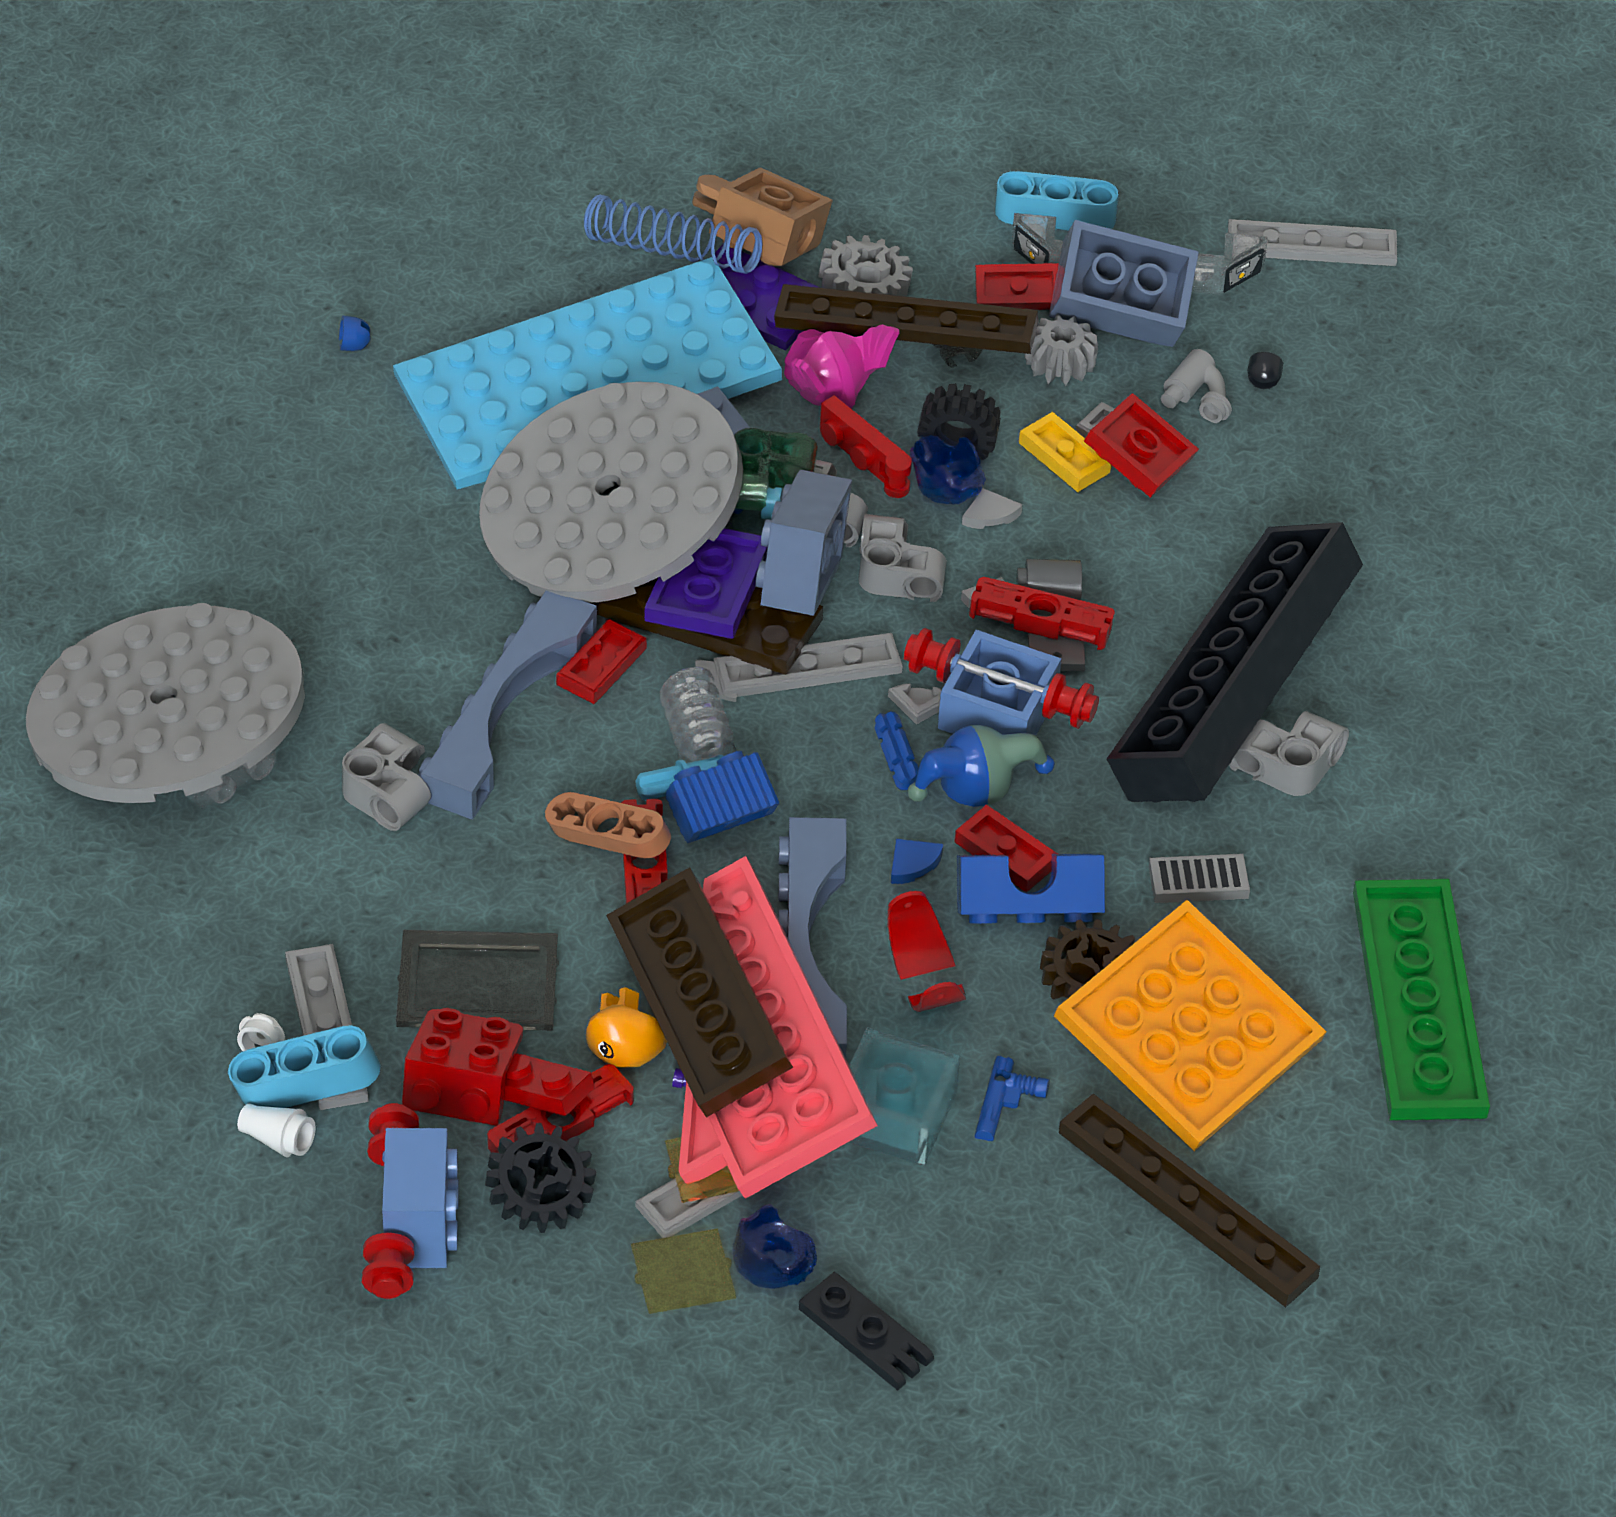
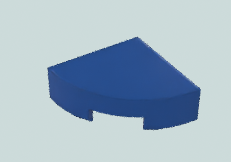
M896 839L891 884L910 883L915 881V878L925 875L932 869L934 870L942 858L943 844Z

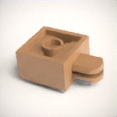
M760 167L732 182L716 175L700 176L696 185L698 191L694 193L692 203L694 206L714 215L712 219L714 229L722 221L727 223L729 232L737 224L741 225L743 230L748 227L758 229L762 237L760 260L769 265L783 266L818 247L821 243L833 200ZM721 225L716 236L722 238L724 243L726 235L725 226ZM735 229L730 240L731 248H735L736 241L740 235L739 229ZM752 232L746 237L742 249L753 252L755 244Z

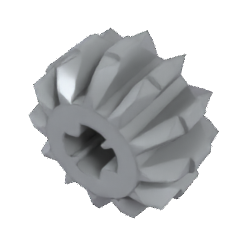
M1057 314L1054 321L1041 318L1037 326L1031 354H1025L1026 364L1031 365L1033 376L1045 373L1048 384L1055 377H1061V381L1066 386L1070 376L1082 382L1086 372H1093V368L1096 365L1098 354L1097 335L1091 332L1090 324H1078L1075 316L1069 320H1064Z

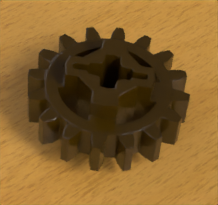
M1081 919L1076 920L1074 931L1063 925L1060 926L1057 938L1049 936L1046 941L1045 951H1042L1040 969L1043 970L1042 985H1052L1050 997L1053 1000L1063 996L1068 999L1135 943V937L1133 935L1124 938L1119 937L1120 926L1114 925L1109 931L1104 930L1099 919L1095 920L1093 928H1086Z

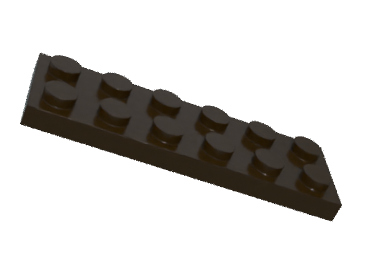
M658 578L635 587L636 594L615 600L591 603L597 605V615L725 656H733L741 659V661L753 665L756 664L787 675L799 657L802 648L808 643L823 620V606L821 605L818 606L814 616L760 605L763 588L755 587L733 639L645 622V606Z
M690 867L606 915L690 1090L706 1118L793 1068L698 879Z

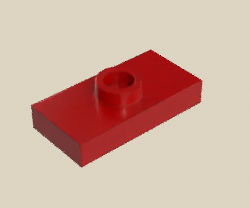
M608 619L556 674V685L595 704L647 649V638Z

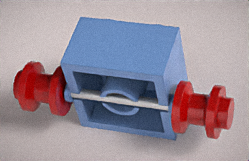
M923 628L918 635L912 634L907 642L904 660L909 661V671L918 674L924 667L936 670L937 681L945 683L940 695L938 729L954 734L957 730L969 725H983L993 728L1002 735L1017 733L1037 735L1045 718L1051 719L1057 712L1070 716V726L1079 729L1084 721L1091 723L1097 711L1099 696L1093 695L1094 685L1084 683L1079 690L1067 686L1066 676L1060 674L1061 658L979 630H975L962 655L959 654L961 646L959 639L951 637L946 644L933 641V631L927 628Z
M389 1103L379 1107L369 1116V1130L374 1136L368 1142V1157L374 1163L384 1166L382 1208L384 1233L373 1235L364 1242L363 1256L370 1264L362 1272V1284L366 1290L384 1299L396 1298L411 1289L414 1281V1274L411 1268H447V1251H457L458 1224L456 1220V1209L459 1206V1179H457L458 1150L448 1149L447 1128H419L418 1115L413 1110L398 1103Z

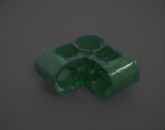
M745 428L734 434L743 465L742 486L735 509L762 511L766 507L768 488H784L785 484L792 485L799 470L815 472L818 447L815 440L807 434L766 431L757 428Z

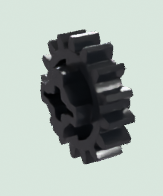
M536 1123L534 1134L528 1135L520 1126L516 1128L514 1142L502 1137L499 1140V1153L491 1152L488 1167L491 1170L487 1171L485 1186L494 1189L491 1190L489 1201L491 1205L504 1203L501 1215L504 1220L511 1218L514 1214L519 1216V1229L524 1230L530 1221L537 1222L540 1233H545L548 1221H554L560 1229L566 1227L567 1213L579 1219L582 1216L583 1203L591 1202L594 1189L590 1185H593L595 1182L596 1170L587 1167L590 1165L592 1154L590 1151L577 1153L580 1138L577 1136L570 1138L567 1142L561 1139L562 1127L557 1126L552 1134L548 1135L544 1134L542 1123ZM561 1160H563L568 1167H565ZM544 1167H548L544 1180L540 1181L537 1189H534L535 1180L538 1175L542 1174ZM513 1188L518 1190L520 1196L513 1190Z

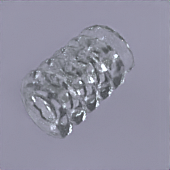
M690 667L676 672L664 682L660 690V702L664 708L665 717L669 722V729L673 734V741L678 749V756L680 760L682 759L686 763L716 757L721 754L725 756L736 752L734 743H732L733 730L728 724L729 719L724 712V704L719 698V690L714 684V676L710 670L703 667Z

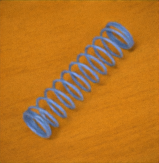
M599 194L589 202L584 215V230L587 237L591 240H601L605 243L613 241L618 246L628 244L632 249L643 248L644 251L649 253L657 251L663 256L672 254L677 259L686 257L691 262L704 260L703 257L711 247V255L716 265L722 269L730 267L733 271L748 274L752 272L757 266L762 253V237L756 228L748 227L743 230L741 225L737 224L729 232L727 223L722 221L714 229V224L710 218L705 219L700 225L697 216L692 215L685 222L682 212L678 211L670 218L668 210L663 208L656 215L651 205L645 207L641 212L637 202L632 203L627 209L623 199L617 200L613 205L610 197ZM603 201L606 206L603 228H606L605 232L609 230L611 236L609 239L603 238L598 230V212ZM621 203L624 208L623 220L619 230L613 235V214L616 206ZM596 206L594 214V228L597 235L594 236L591 230V218L593 210ZM635 206L638 208V220L634 232L628 239L626 229L627 218L630 210ZM649 209L652 211L653 216L652 226L643 242L641 238L642 220L644 214ZM664 212L667 215V226L662 240L657 245L656 225L660 215ZM680 216L682 222L681 232L676 244L672 248L670 241L671 227L675 218ZM691 219H695V237L689 250L686 251L685 234L687 226ZM709 222L711 225L710 239L701 255L700 235L705 223ZM723 225L725 226L726 233L722 250L716 257L714 249L715 238L718 229ZM735 229H739L740 235L735 244L734 258L730 260V240ZM622 230L625 238L624 242L616 240ZM638 232L640 244L633 245L630 241ZM752 232L755 238L754 249L750 259L742 267V247L746 237ZM652 236L654 248H647L645 244ZM667 238L669 251L664 252L659 248ZM680 242L684 252L682 255L675 254L674 252ZM696 245L698 257L692 258L688 254ZM726 250L728 264L723 265L718 260Z

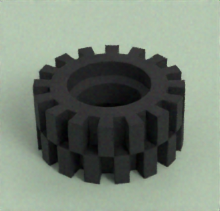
M956 383L949 384L947 392L942 386L936 388L935 394L930 392L923 403L917 430L918 437H921L920 444L922 447L929 446L927 453L932 457L940 453L942 454L941 459L948 460L949 457L955 458V461L961 462L962 459H967L968 463L975 464L978 457L981 460L986 459L989 452L992 453L995 448L1001 420L1000 409L995 407L996 401L992 397L984 400L985 391L978 389L976 393L970 392L971 385L964 384L963 390H957ZM947 421L964 422L970 425L971 428H958L950 425Z

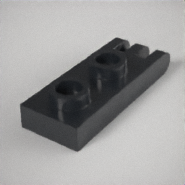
M835 1271L799 1300V1310L897 1391L906 1384V1380L896 1367L900 1368L911 1378L920 1372L919 1365L910 1355L914 1356L924 1366L929 1365L934 1360L932 1351Z

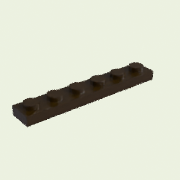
M787 284L782 286L774 314L776 328L803 331L815 329L823 333L832 331L842 332L851 336H862L871 327L886 325L899 329V335L896 339L899 341L1031 354L1039 322L1038 310Z
M1095 1094L1089 1096L1060 1121V1135L1284 1307H1287L1318 1279L1320 1265Z

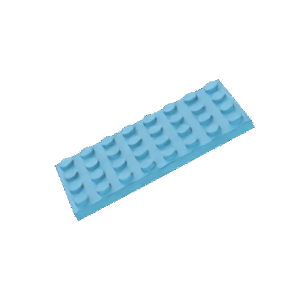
M712 257L393 365L396 379L457 490L485 482L499 455L523 428L555 405L586 391L611 383L658 382L684 388L695 394L718 386L727 399L782 380L781 366L720 267L714 263Z

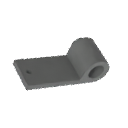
M1026 559L1025 568H1017L1016 584L1081 600V560ZM1044 610L1031 611L1038 616L1047 617L1052 615ZM1027 632L1029 648L1061 658L1060 671H1085L1083 641L1059 636L1058 640Z

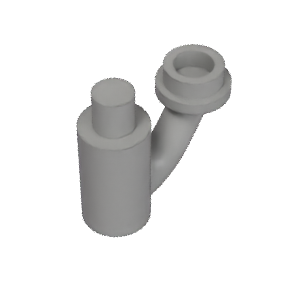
M1193 349L1165 381V392L1161 396V402L1167 408H1174L1180 401L1187 403L1202 384L1205 383L1208 385L1209 392L1205 393L1201 398L1199 411L1202 417L1213 423H1219L1221 420H1226L1232 412L1231 404L1226 398L1224 378L1216 368L1214 359L1202 349Z

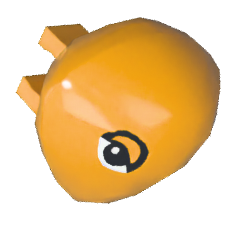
M624 987L619 989L620 997L610 993L602 994L600 1012L590 1018L586 1029V1041L591 1052L603 1062L622 1068L640 1067L661 1053L667 1044V1040L657 1019L638 1011L639 993Z

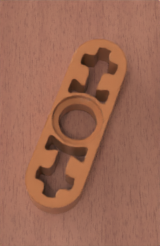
M566 792L552 799L545 810L546 820L557 836L583 845L639 858H652L661 854L671 841V833L662 816L650 809L575 792ZM610 818L619 819L616 826L611 830L597 832L599 825L603 821Z

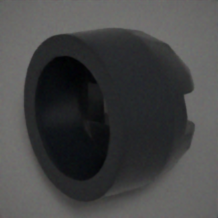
M1257 352L1253 354L1249 359L1247 369L1248 378L1252 385L1259 389H1270L1276 386L1282 376L1284 365L1282 359L1270 352Z

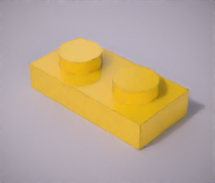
M1054 412L1020 430L1019 444L1076 492L1083 490L1108 475L1111 471V464L1099 457L1096 451L1083 441L1085 438Z

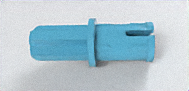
M723 755L689 763L681 759L676 761L675 766L640 773L635 780L640 799L645 801L646 799L664 797L671 783L675 781L674 775L693 766H700L701 771L716 767L717 760L722 758Z

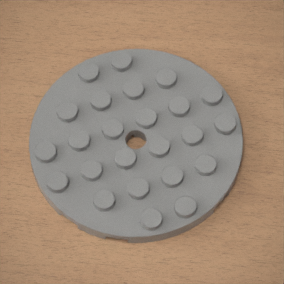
M658 382L611 383L573 396L545 411L523 428L505 447L490 470L483 488L479 511L482 535L500 570L511 581L514 579L520 584L527 586L530 593L542 597L545 591L589 603L627 597L636 594L635 587L658 577L664 582L694 562L692 554L708 539L715 541L728 523L740 495L743 477L741 453L734 434L720 411L709 401L687 389ZM614 482H617L618 486H620L609 495H599L603 494L606 489L613 487Z
M207 603L163 608L110 624L82 639L74 646L66 648L41 677L30 697L26 714V729L34 756L39 765H43L52 773L55 782L70 791L97 800L120 803L156 802V794L182 789L185 796H189L223 784L221 776L241 765L247 769L252 768L267 757L284 740L295 725L305 699L303 687L304 672L298 652L284 632L267 620L248 611L211 606Z

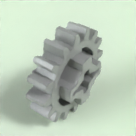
M864 235L862 241H856L852 236H847L845 244L834 240L831 249H824L818 277L823 278L822 288L907 296L913 267L908 266L910 259L908 256H899L900 248L898 246L888 248L885 246V240L882 238L877 243L870 242L868 235Z

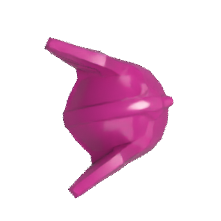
M879 325L869 328L862 336L858 337L842 332L828 331L823 333L815 329L799 333L785 358L784 375L788 379L789 384L798 390L800 395L810 403L821 406L822 402L835 395L852 409L858 393L866 383L869 375L877 369L886 367L892 348L899 335V329Z

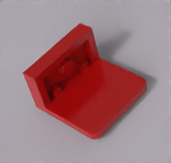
M452 1008L429 1010L405 1057L402 1105L415 1111L494 1126L499 1125L504 1105L506 1073L522 1040L523 1027L519 1024L511 1023L504 1018L463 1014Z

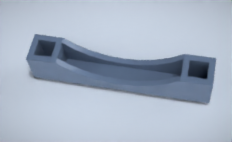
M545 591L537 603L533 602L530 604L525 613L523 625L517 633H511L508 636L503 648V654L496 664L491 663L487 667L482 679V685L476 694H470L466 698L461 710V716L454 726L449 725L444 730L439 748L433 757H427L423 761L418 776L424 780L430 790L431 799L428 802L429 804L466 818L474 819L494 788L493 758L490 742L493 730L502 713L517 695L535 681L556 670L562 669L597 632V605Z
M789 817V836H779V865H788V873H779L778 901L788 902V910H779L778 920L846 1058L847 1005L831 990L819 972L810 950L809 934L818 912L828 898L845 883L846 819Z

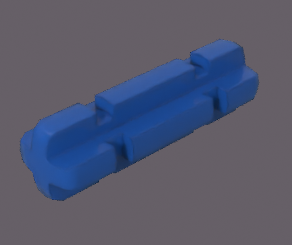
M893 711L887 714L880 713L875 718L876 724L874 728L878 739L883 740L881 747L890 771L895 772L893 779L896 787L900 790H908V787L916 780L919 769L918 765L913 761L915 757L906 733L903 729H900L903 725L899 715Z

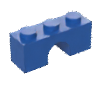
M1052 854L1050 879L1044 887L1035 892H1021L1013 885L1009 876V856L957 855L958 913L969 915V923L980 924L998 923L997 914H1016L1017 923L1045 922V913H1064V922H1076V920L1080 919L1083 922H1093V913H1105L1104 855Z

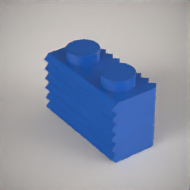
M736 751L717 760L716 767L701 771L700 766H693L674 775L675 781L671 783L665 795L687 844L773 814L780 803L758 752L744 756L742 751Z

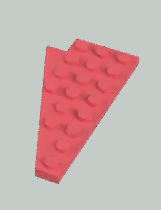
M745 856L705 878L703 891L793 1068L707 1118L699 1108L686 1081L678 1171L684 1182L690 1187L728 1166L738 1190L746 1199L878 1125L750 861Z

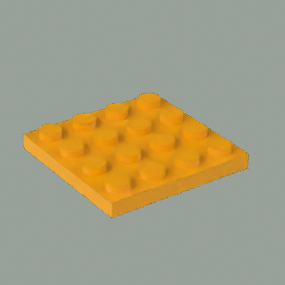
M1188 900L1184 901L1059 1005L1054 1014V1017L1193 1151H1196L1320 1043L1327 1032Z

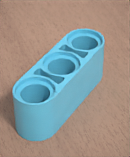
M1010 171L1002 174L997 181L995 214L1001 221L1014 225L1069 230L1074 220L1112 229L1116 223L1119 194L1115 185L1108 181Z
M348 1025L245 1050L232 1059L229 1064L228 1075L245 1105L250 1103L264 1107L287 1108L363 1089L377 1079L380 1074L381 1065L365 1033L359 1027Z

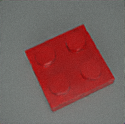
M1133 393L1093 427L1083 440L1096 451L1099 457L1109 462L1129 479L1132 485L1142 490L1150 498L1173 478L1199 450Z

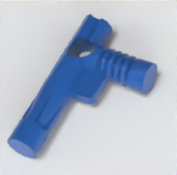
M997 1056L981 1109L975 1138L993 1142L1002 1107L1017 1108L1023 1093L1046 1098L1050 1079L1032 1078L1031 1076L1027 1077L1026 1075L1022 1076L1021 1074L1012 1073L1014 1061L1010 1057ZM1002 1076L1007 1080L997 1081L996 1078Z

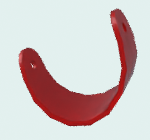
M909 891L892 899L888 905L887 925L894 964L900 980L955 967L951 950L927 896L922 891ZM942 982L929 987L921 994L908 996L913 1010L921 1012L966 1000V994L962 984Z

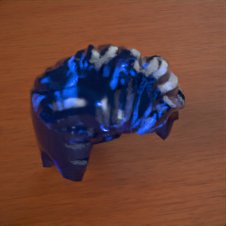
M925 436L916 441L910 449L917 485L923 496L936 503L955 505L981 492L986 481L984 470L980 465L982 461L978 458L975 446L967 437L959 438L958 445L950 446L944 443L938 436Z
M771 1204L762 1206L750 1217H742L740 1220L732 1252L737 1271L745 1279L757 1287L778 1289L805 1282L807 1276L813 1272L817 1262L816 1246L808 1233L785 1225L783 1219L779 1217L778 1209Z

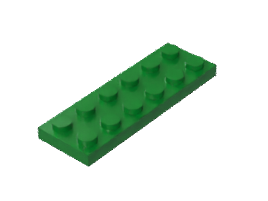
M1355 880L1353 897L1389 1121L1486 1119L1490 1104L1450 880Z

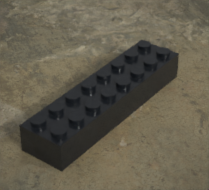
M1343 522L1273 526L1265 530L1106 760L1129 801L1196 802L1205 800L1212 792L1221 775L1232 762L1256 723L1272 703L1273 698L1287 677L1292 673L1294 667L1306 649L1311 645L1312 640L1363 566Z

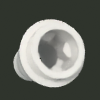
M250 1103L242 1108L237 1123L240 1132L249 1134L285 1157H290L291 1154L297 1156L304 1155L312 1145L316 1130L314 1119L308 1117L302 1109L264 1107Z

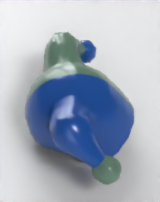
M969 725L952 734L946 740L943 747L925 753L921 760L916 780L908 787L907 791L911 800L921 802L928 795L927 787L929 784L941 778L943 790L948 797L956 802L972 807L985 806L986 804L991 805L1000 801L1008 793L1014 768L1024 761L1032 760L1035 762V769L1040 774H1048L1053 770L1055 762L1051 756L1046 755L1044 747L1036 735L1027 733L1002 735L991 727Z

